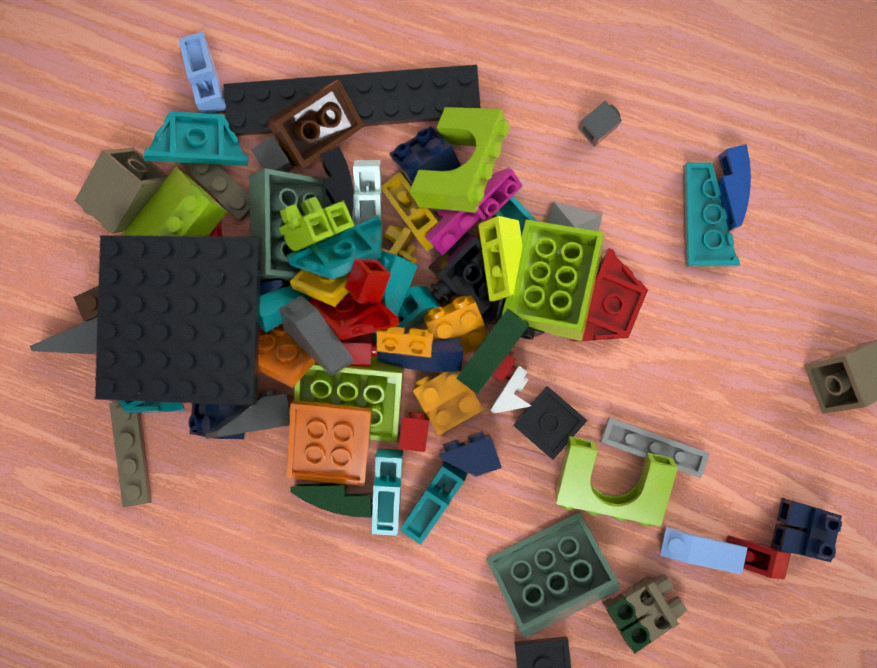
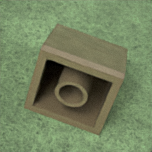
M134 147L105 150L100 153L75 202L83 208L85 213L97 219L105 230L113 234L123 232L168 176L150 161H144V156Z
M877 340L864 342L804 365L823 414L864 408L877 402Z

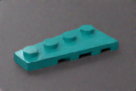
M686 163L684 165L686 267L740 266L739 257H736L733 246L735 244L727 225L725 208L723 209L721 203V192L713 163Z

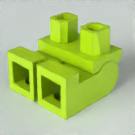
M315 196L300 203L305 214L303 217L296 204L280 211L285 225L280 227L279 230L284 235L288 247L293 251L300 250L355 226L344 201L322 209Z

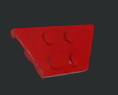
M610 248L607 249L596 276L582 341L629 338L648 292L643 283L634 277L629 267L625 266L615 255V251ZM570 339V341L572 342H581L579 340Z
M349 292L335 307L313 297L309 301L319 311L340 340L399 325L398 317L381 302L361 304L355 301Z

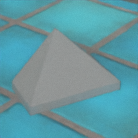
M553 201L547 223L598 231L603 214Z

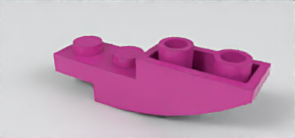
M506 168L492 174L485 187L484 198L479 203L476 212L441 209L438 214L442 219L425 235V238L443 256L479 219L483 222L489 220L523 185L511 168Z

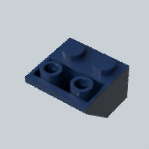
M432 126L419 131L414 138L398 145L394 151L389 153L391 159L411 187L418 170L451 171L461 167L452 146Z
M192 403V412L188 422L189 434L206 437V432L243 405ZM245 433L216 437L214 439H244Z
M483 431L469 435V441L460 444L458 439L443 444L444 449L439 452L441 460L475 477L502 468L492 437L489 434L484 435Z

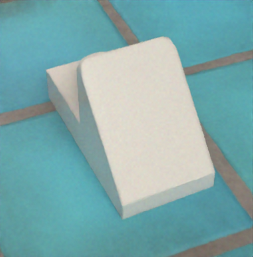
M517 366L514 374L507 381L489 409L491 412L499 413L531 406L514 395L516 390L521 392L526 385L528 379L525 375L528 371Z

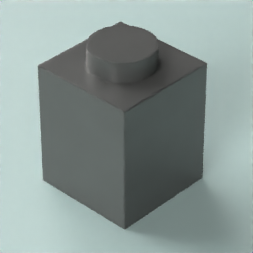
M604 101L581 120L578 129L595 147L619 126L622 119L617 108Z
M273 136L251 149L263 169L290 173V170L294 168Z

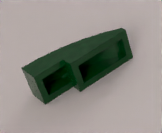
M507 309L456 379L476 394H479L525 332L529 323L510 309Z
M337 483L294 484L290 487L292 494L320 509L351 517H372L373 493L347 494V484Z

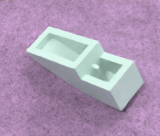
M355 160L353 165L355 225L378 215L382 223L381 160Z

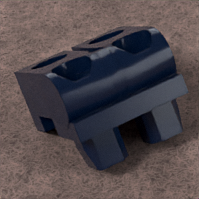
M782 498L777 521L805 529L803 531L776 524L771 547L782 552L803 555L831 563L832 559L835 558L838 532H841L842 515Z

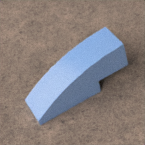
M200 32L180 38L179 43L187 78L192 85L198 109L201 113L207 114L224 111L226 107L224 94L204 33Z

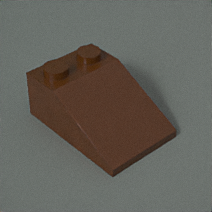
M340 80L293 103L266 120L292 166L304 168L320 157V155L365 127Z

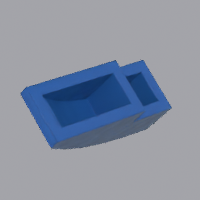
M747 144L728 148L718 156L724 175L718 180L721 192L720 199L723 209L725 208L726 221L729 231L742 226L748 207L751 168Z

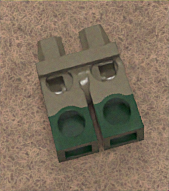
M665 575L656 577L653 580L646 577L613 599L610 597L602 602L627 646L634 654L665 634L671 627L675 628L678 626L679 622L677 619L687 611V608L678 596L668 602L665 601L663 595L674 589L670 580Z

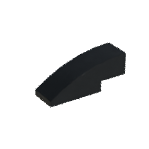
M337 147L320 155L323 169L328 178L323 180L325 193L332 205L342 201L345 202L355 225L354 192L351 174L340 147Z

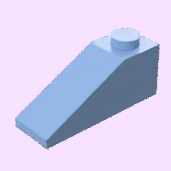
M666 526L660 556L694 565L742 574L747 547Z

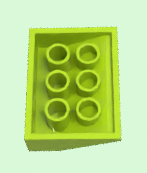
M176 166L122 235L208 236L227 211L182 169Z
M526 219L521 237L523 247L514 295L506 297L502 315L507 309H510L528 322L529 327L555 336L582 341L603 249L604 232Z
M372 357L371 367L347 366L335 375L330 376L315 362L294 385V400L372 408L369 440L397 442L404 368L380 362L377 357Z

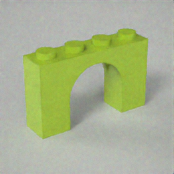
M445 107L436 127L438 132L450 145L476 147L475 152L464 165L455 170H418L409 192L421 208L476 212L479 203L484 198L487 182L492 177L495 161L501 154L504 138L509 133V122L506 120L502 109Z
M572 436L568 437L554 493L556 504L567 510H574L576 508L585 510L591 515L604 514L619 521H626L627 519L637 521L639 524L647 527L652 525L661 527L678 470L673 458L646 453L639 481L634 488L621 495H607L598 491L590 482L598 451L595 441Z

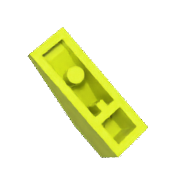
M497 216L478 224L490 301L514 295L523 247L519 220Z

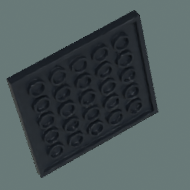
M100 235L95 399L257 405L262 238Z

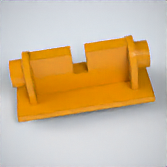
M402 327L377 330V351L431 358L434 333H429V330L410 329L409 334H404L405 328Z

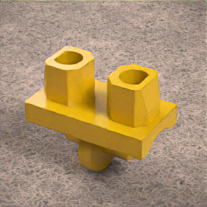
M390 225L385 232L384 238L394 245L390 251L382 248V251L397 255L414 264L418 261L412 256L416 250L415 246L410 244L407 250L404 251L413 237L412 231L406 227L402 230Z

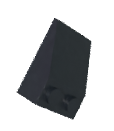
M466 232L443 256L440 255L428 268L439 280L448 286L456 298L471 295L477 304L485 324L484 326H487L493 301L489 300L482 245L475 236Z

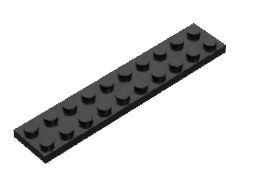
M477 64L224 84L225 117L229 123V129L236 136L272 133L266 123L267 119L337 80H340L364 126L439 121L445 107L481 108Z

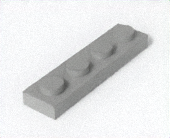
M610 417L607 418L599 441L643 458L646 457V453L671 457L674 459L679 471L698 478L702 477L710 454Z

